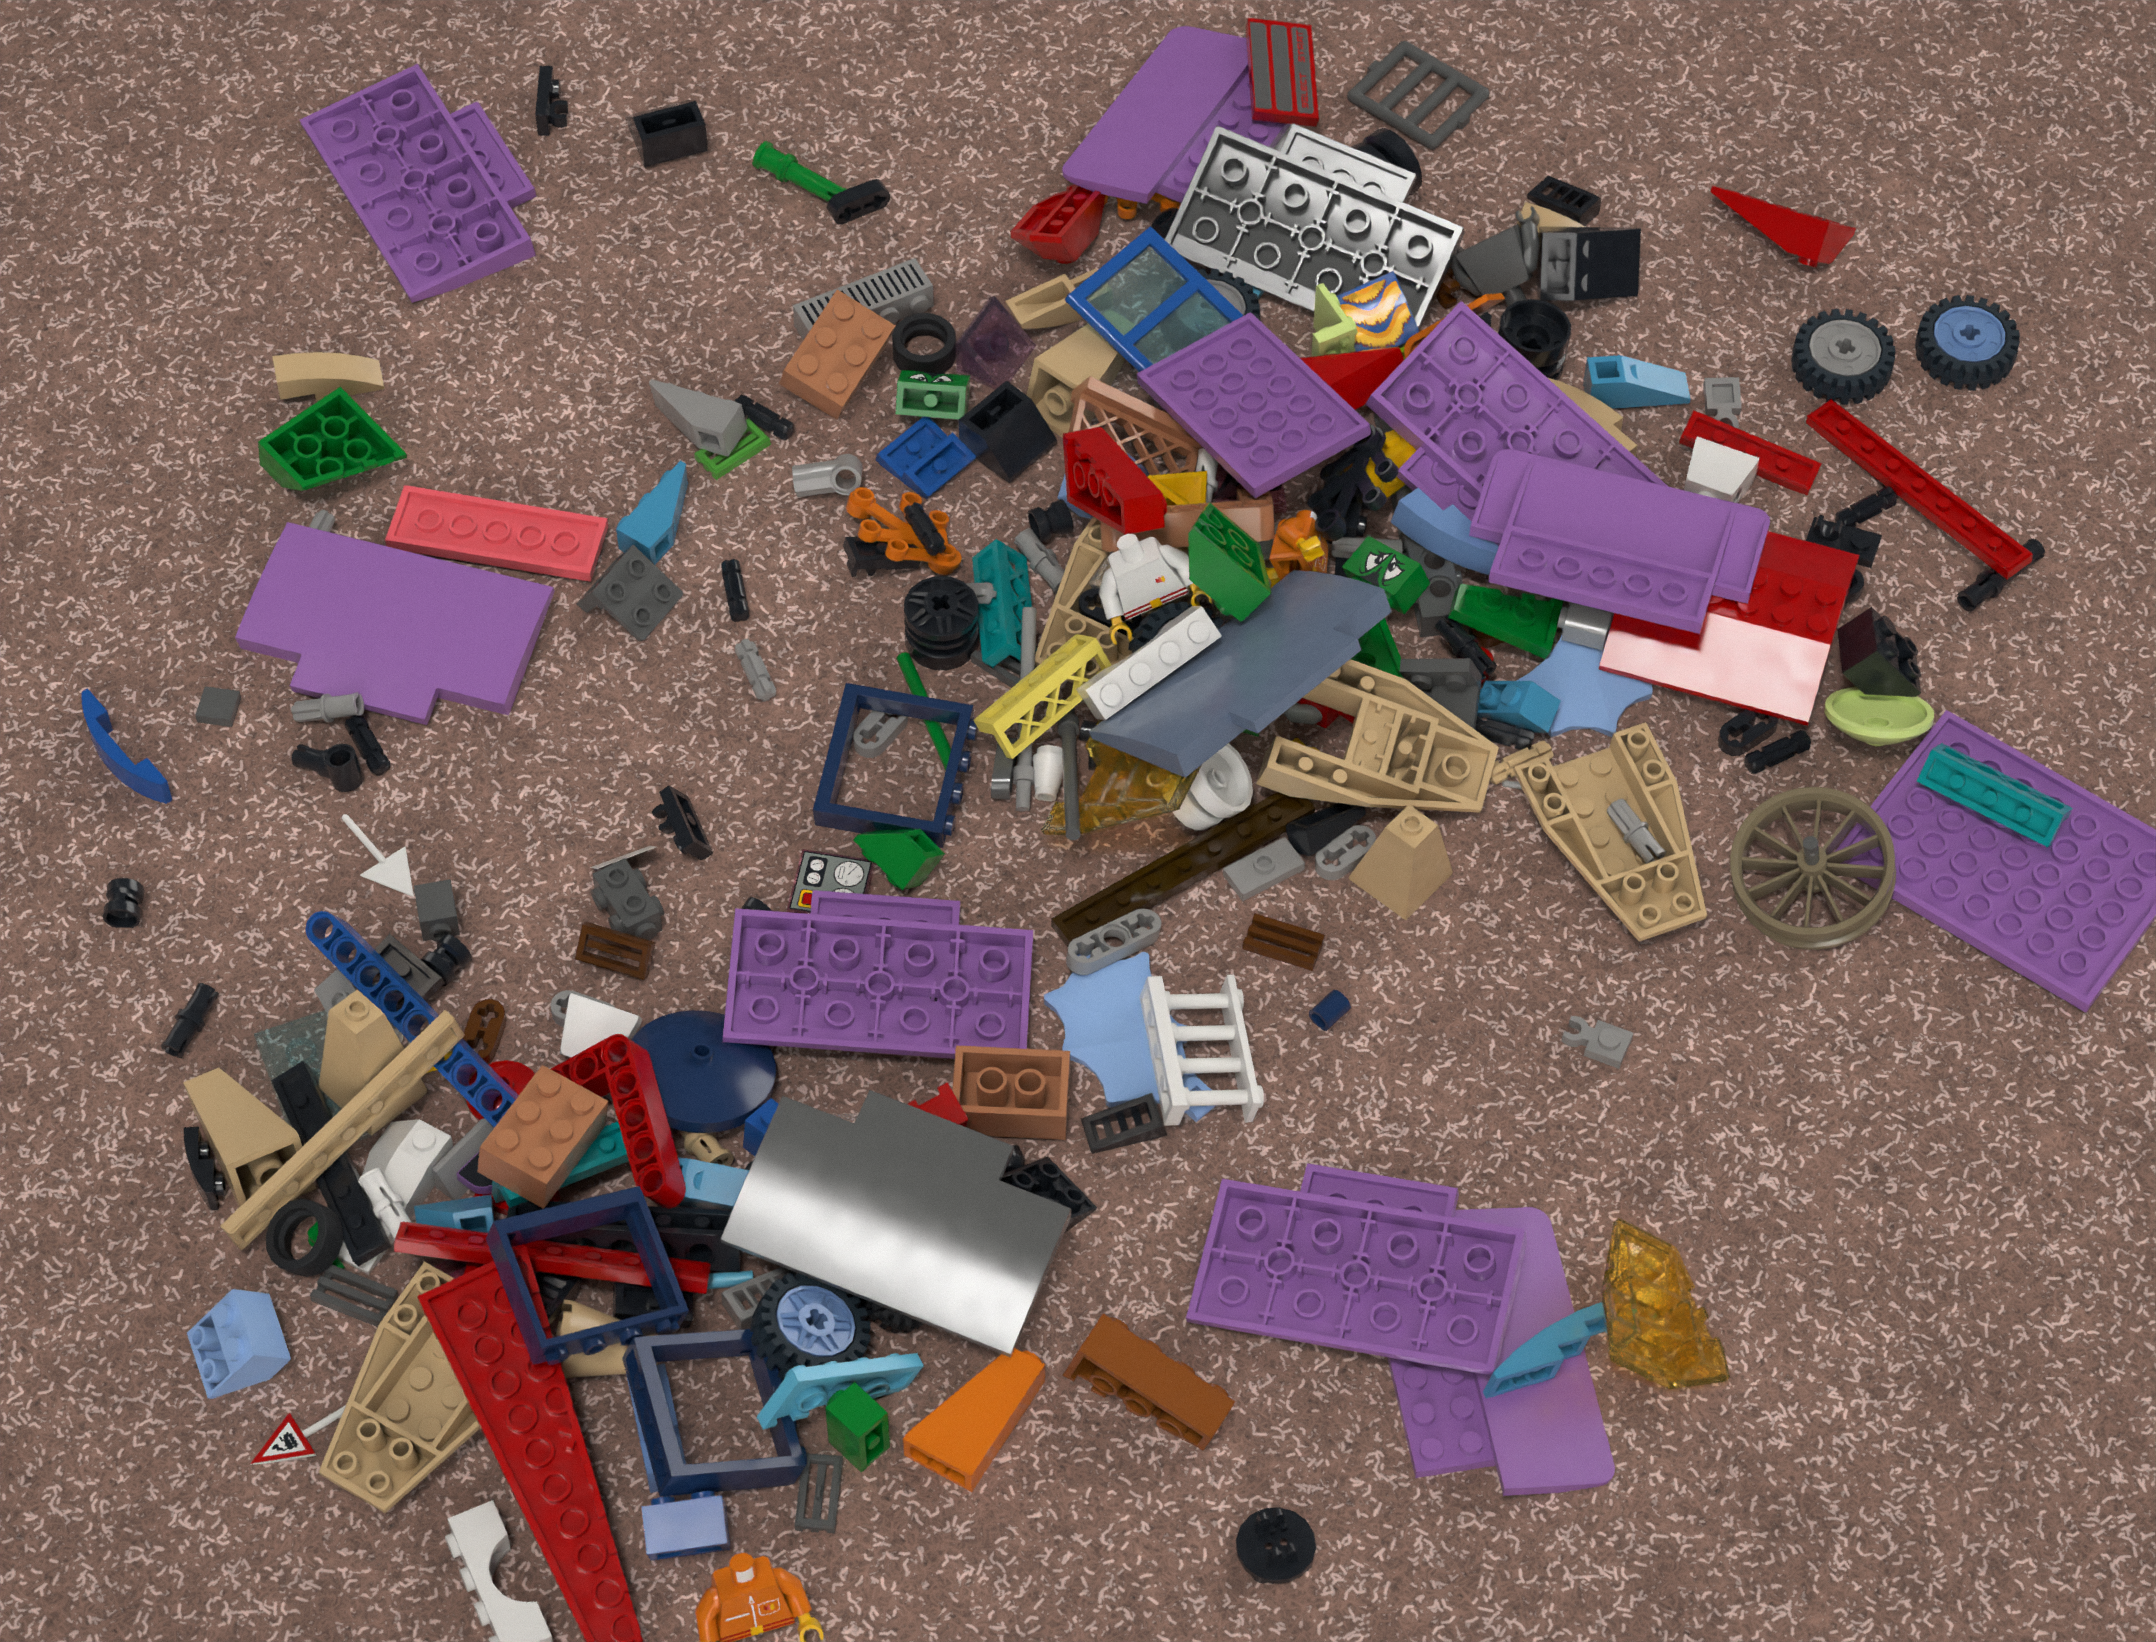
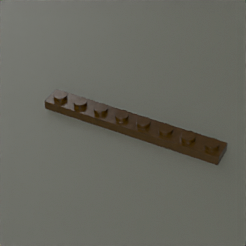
M1276 792L1051 918V927L1068 947L1075 938L1137 909H1150L1286 832L1285 825L1314 813L1315 807L1306 798L1291 797Z

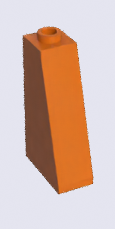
M1015 1348L1011 1357L1001 1354L906 1433L903 1438L904 1456L972 1492L1044 1384L1045 1364L1042 1363L1037 1355L1026 1350L1021 1352Z

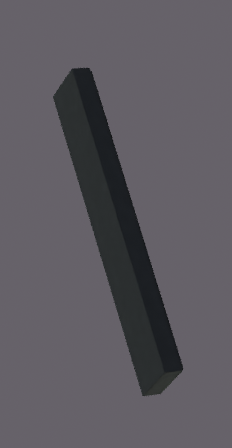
M304 1061L271 1080L291 1126L299 1135L302 1147L333 1118L309 1065ZM346 1150L316 1181L328 1208L339 1217L343 1227V1241L353 1263L361 1266L392 1246L380 1220L376 1218L373 1212L374 1207L371 1200L358 1182L360 1176L348 1150Z

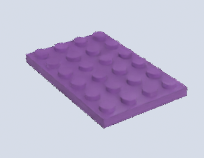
M1251 312L1137 373L1138 384L1254 498L1261 496L1371 435L1370 424Z

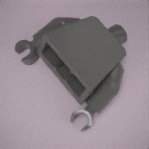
M1533 206L1530 207L1532 211L1531 216L1527 219L1523 218L1520 210L1516 212L1515 216L1521 228L1516 224L1465 250L1459 245L1450 268L1453 270V275L1461 287L1476 296L1502 293L1507 306L1517 301L1527 300L1519 284L1533 277L1532 272L1537 268L1540 246L1537 229L1540 218Z

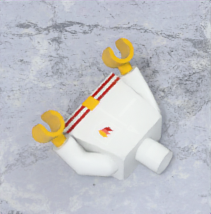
M1134 534L1123 535L1117 541L1119 550L1108 557L1110 568L1103 574L1099 595L1106 619H1110L1112 623L1109 636L1115 645H1117L1114 634L1119 629L1127 631L1129 642L1132 639L1131 630L1128 625L1122 622L1121 616L1123 615L1128 620L1189 593L1187 587H1190L1193 592L1191 597L1192 606H1201L1196 600V596L1199 594L1206 595L1211 604L1213 602L1210 596L1189 580L1188 555L1168 544L1161 545L1155 537H1148L1139 541Z

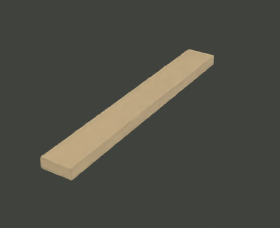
M444 1010L220 1226L240 1250L250 1244L269 1225L278 1209L289 1201L295 1200L464 1037L463 1031L450 1013Z

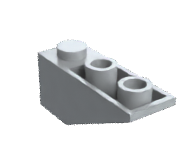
M652 379L649 382L657 408L699 449H705L728 457L748 428L742 405L733 400H725L707 395L701 391L681 388L672 383H663Z

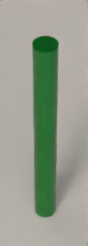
M908 652L899 654L896 660L911 694L928 697ZM923 719L946 771L951 746L940 722Z

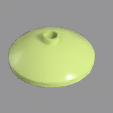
M1850 687L1832 693L1825 701V715L1837 729L1856 740L1872 746L1897 744L1919 737L1932 727L1934 721L1933 708L1917 696L1865 695L1857 687Z

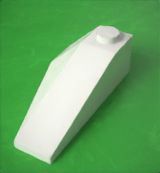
M420 1119L391 1122L370 1150L363 1174L374 1168H379L393 1193L401 1196L404 1201L402 1207L409 1219H411L415 1213L414 1206L421 1205L434 1188L435 1182L432 1167L453 1148L452 1138L445 1132ZM379 1219L390 1241V1244H392L395 1239L388 1230L384 1221L382 1219ZM343 1241L337 1257L341 1261L369 1275L387 1250L361 1266H357L353 1263Z

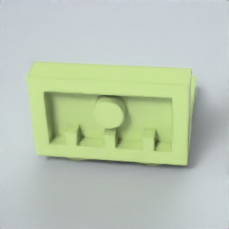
M1323 283L1317 285L1313 323L1316 333H1313L1311 357L1355 352V335H1357L1355 321L1351 316H1346L1334 293H1330Z

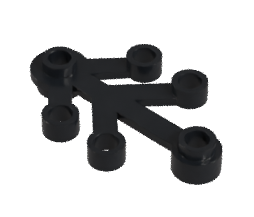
M1370 425L1371 435L1354 443L1352 449L1333 463L1327 464L1320 472V478L1327 486L1321 491L1313 493L1309 497L1307 504L1316 515H1319L1315 521V529L1326 540L1337 541L1345 535L1347 527L1344 517L1357 487H1359L1363 494L1362 501L1371 511L1379 510L1386 503V495L1379 487L1373 484L1365 470L1371 458L1376 465L1374 472L1382 482L1392 481L1399 473L1397 465L1390 458H1387L1382 450L1386 441V435L1379 427ZM1353 463L1352 467L1346 472L1342 471ZM1340 492L1334 508L1329 509L1332 505L1331 498Z

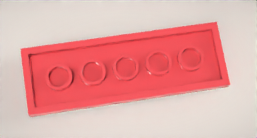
M404 485L385 542L387 547L413 553L591 582L609 526L608 518Z

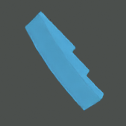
M1611 1298L1568 1315L1546 1327L1518 1347L1492 1373L1483 1391L1485 1398L1488 1399L1554 1378L1565 1359L1581 1355L1590 1336L1608 1330L1618 1312Z

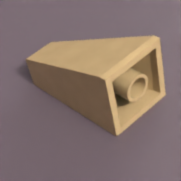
M1111 310L1102 314L1123 336L1135 327V325ZM1087 324L1034 359L1026 395L1033 400L1051 431L1063 438V433H1068L1074 409V403L1070 402L1072 390L1089 376L1111 386L1126 359L1095 329ZM1084 408L1083 414L1090 425L1095 413Z
M1408 805L1384 828L1351 873L1349 880L1404 920H1407L1453 873L1439 826L1414 807Z
M358 989L332 1007L328 1013L319 1088L340 1108H343L404 1050L385 1014ZM422 1079L418 1080L367 1130L371 1136L427 1093V1088Z
M216 1068L183 1083L193 1111L207 1140H209L210 1147L240 1207L302 1148V1144L297 1131L223 1070ZM313 1182L300 1195L316 1189L315 1183Z

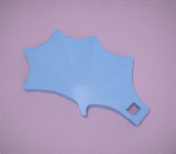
M1561 635L1560 640L1548 658L1517 681H1533L1561 700L1548 732L1551 737L1577 729H1592L1612 737L1613 733H1616L1617 722L1625 709L1637 702L1649 700L1652 697V684L1599 670L1603 650L1561 640Z
M1141 952L1132 958L1119 960L1088 975L1072 972L1062 987L1044 995V1005L1054 1011L1064 1025L1065 1039L1062 1051H1070L1071 1061L1086 1066L1097 1076L1104 1090L1106 1105L1110 1108L1150 1093L1153 1094L1157 1103L1160 1104L1140 1002V994L1148 976H1151L1149 954L1147 952ZM1170 1015L1171 1023H1176L1177 1026H1186L1178 1023ZM1177 1041V1054L1182 1055L1184 1059L1186 1056L1183 1045L1187 1041ZM1195 1073L1183 1074V1085L1188 1087L1189 1091L1211 1090ZM1190 1106L1189 1110H1185L1184 1113L1197 1122L1215 1106Z

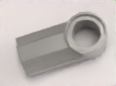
M843 454L831 461L792 466L795 493L797 497L833 492L841 495H850L851 492L861 485L862 463L852 454ZM850 470L855 476L851 479H843L838 475V472Z

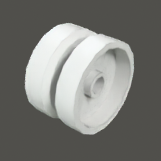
M1229 743L1186 778L1163 768L1161 771V788L1168 806L1185 826L1196 831L1206 830L1220 823L1224 818H1230L1242 812L1251 803L1253 787L1248 767L1239 752Z

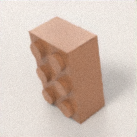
M837 289L787 364L779 384L838 420L886 347L895 325Z
M956 1045L952 1091L969 1119L967 1128L987 1136L1066 1140L1070 1051Z
M542 1065L480 1146L478 1173L544 1209L605 1127L608 1100Z

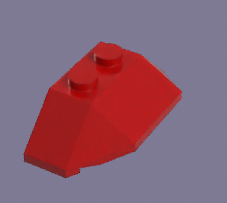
M1071 184L1067 187V191L1053 194L1033 205L1010 231L1011 238L1043 259L1056 260L1060 264L1076 262L1098 236L1106 195L1101 194V191L1092 192L1076 184Z

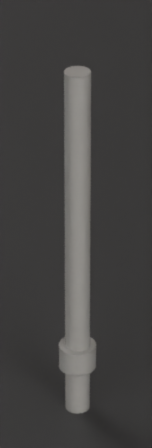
M1024 607L1022 609L1020 681L1035 669L1037 609L1034 607ZM1022 723L1018 724V739L1020 738ZM1032 743L1017 755V766L1013 768V784L1016 785V811H1030L1031 786L1034 785Z

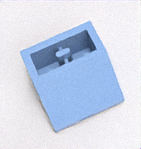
M232 1289L187 1332L208 1399L269 1380L291 1360L270 1294Z

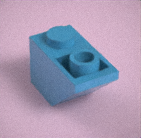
M1485 681L1480 690L1477 715L1486 719L1489 718L1516 726L1515 729L1518 730L1525 728L1532 730L1534 733H1548L1561 700L1533 681Z
M492 1195L414 1206L416 1223L488 1233L495 1221Z

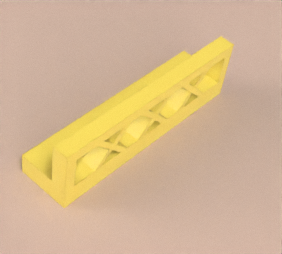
M1076 634L973 721L980 732L994 735L1005 756L1013 759L1083 700L1076 689L1083 685V682L1090 680V678H1084L1086 663L1094 657L1101 668L1099 672L1112 665L1095 637ZM1066 679L1074 680L1071 696L1066 700L1058 699L1061 684ZM1040 701H1047L1046 717L1040 722L1032 721L1035 705ZM1015 722L1022 723L1020 738L1014 744H1011L1005 731Z

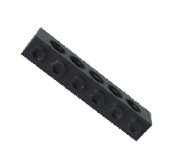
M526 1201L508 1208L506 1218L542 1210L543 1208L531 1201ZM549 1201L544 1209L571 1202ZM648 1206L669 1258L706 1262L711 1264V1270L740 1272L743 1251L721 1243V1237L732 1210L678 1207L668 1209ZM626 1220L544 1239V1241L638 1253Z

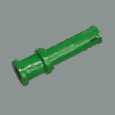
M764 141L754 154L753 167L758 170L763 168L773 173L780 182L791 181L827 202L837 193L847 190L800 165L796 156L791 153L785 155L774 149L773 144L768 141Z

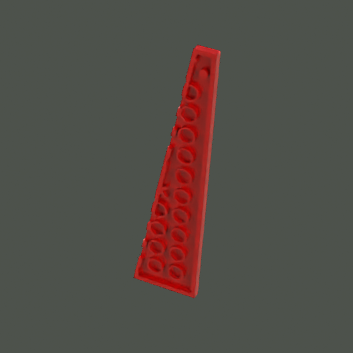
M523 1246L513 1252L546 1339L553 1338L527 1247ZM494 1261L417 1296L428 1323L584 1641L643 1642L561 1363L549 1365L547 1362L533 1365Z

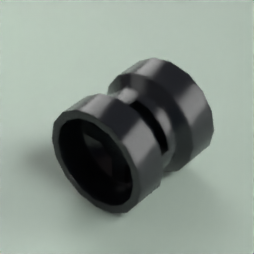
M1062 499L1051 502L1045 510L1036 507L1028 511L1030 528L1041 543L1050 540L1053 534L1063 536L1073 532L1072 517L1066 503Z
M129 878L111 880L107 885L106 897L109 902L104 906V922L115 928H134L139 925L141 919L139 904L142 903L144 898V886L140 882Z
M445 934L437 942V948L433 952L428 951L420 960L441 976L445 982L442 986H446L455 977L454 972L457 969H463L472 960V956L460 940L450 934Z

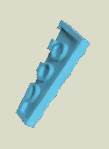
M894 1353L886 1357L873 1359L862 1357L855 1361L841 1363L831 1361L824 1365L809 1367L799 1365L790 1369L785 1374V1379L757 1415V1419L764 1430L775 1427L777 1424L776 1419L790 1415L793 1421L807 1418L810 1413L809 1410L827 1405L828 1400L835 1392L840 1389L845 1391L854 1382L873 1399L895 1393L907 1388L924 1365L917 1353L905 1355Z

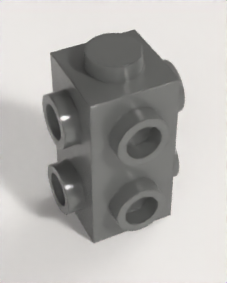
M624 858L592 874L594 889L590 891L592 899L599 910L605 908L610 915L608 922L611 929L646 940H652L658 932L662 931L661 916L664 915L663 907L655 895L650 897L645 890L647 885L638 868L633 870Z

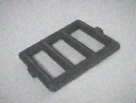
M1402 41L1380 62L1375 60L1368 67L1367 75L1348 92L1347 99L1427 148L1436 149L1456 128L1462 130L1469 123L1470 115L1489 97L1490 92L1485 86L1410 42ZM1405 55L1419 63L1380 103L1365 95ZM1431 71L1446 79L1408 117L1403 118L1391 111ZM1457 86L1472 94L1433 134L1417 126Z

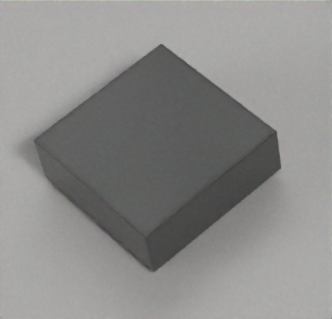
M205 686L195 715L197 722L232 727L241 701L240 691Z

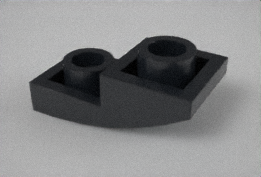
M199 1126L183 1127L185 1151L197 1189L210 1210H219V1196H225L226 1194L224 1173H218L215 1161L211 1159L209 1140L203 1141Z

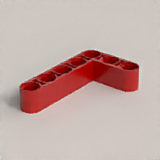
M614 1034L551 1068L554 1072L600 1097L611 1093L636 1187L640 1186L644 1197L659 1206L668 1209L676 1207L685 1196L686 1185L648 1051L623 1034Z

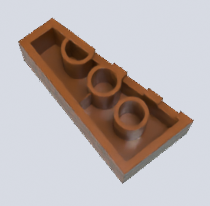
M1105 1314L1101 1315L1062 1375L1073 1382L1078 1376L1093 1384L1091 1391L1103 1398L1108 1394L1123 1399L1126 1410L1137 1416L1149 1417L1153 1415L1157 1418L1156 1425L1201 1450H1204L1236 1402L1229 1397L1222 1387L1214 1383H1207L1195 1375V1371L1189 1365L1181 1361H1174L1162 1353V1349L1156 1343L1148 1339L1142 1340L1130 1332L1128 1326L1123 1321L1114 1317L1109 1318Z

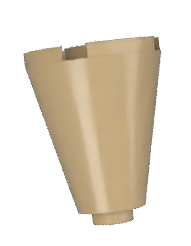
M564 1299L561 1311H564L563 1319L558 1322L556 1337L620 1321V1319L576 1301ZM617 1343L609 1345L603 1351L593 1355H585L584 1352L570 1355L568 1359L561 1362L565 1378L626 1374L622 1357L628 1346Z

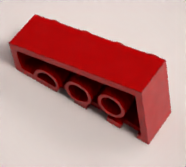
M1102 427L1063 433L1067 502L1124 535L1165 528L1164 515L1167 513V503L1163 493Z

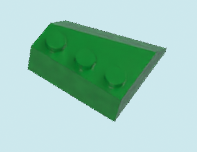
M341 387L258 441L260 466L281 487L299 491L308 490L407 458V453Z
M1209 502L1188 533L1189 580L1214 600V604L1220 612L1226 616L1232 614L1242 622L1271 594L1261 545Z

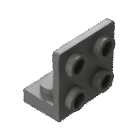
M632 545L612 562L576 604L586 613L596 606L600 609L604 608L638 641H643L683 596V591L640 550Z
M1470 658L1401 659L1399 672L1404 679L1474 730L1476 729L1482 675Z

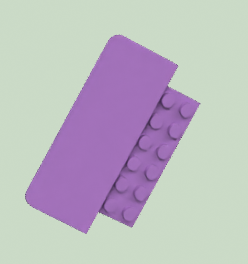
M1190 26L1177 27L1167 34L1063 165L1062 174L1067 181L1092 192L1101 191V194L1147 204L1152 196L1158 193L1182 203L1216 125L1274 148L1291 124L1252 120L1246 38Z
M1503 449L1495 453L1491 461L1470 526L1469 536L1500 543L1490 570L1488 581L1490 583L1700 634L1711 595L1748 604L1768 533L1770 518L1763 510L1518 450Z
M1532 1207L1455 1210L1454 1214L1456 1218L1522 1228L1526 1231V1250L1496 1369L1518 1347L1540 1331L1574 1313L1551 1221L1543 1211ZM1584 1349L1581 1355L1565 1359L1554 1378L1488 1399L1485 1398L1483 1391L1491 1375L1387 1357L1415 1478L1496 1466L1503 1496L1561 1493L1603 1486L1613 1478L1615 1466Z

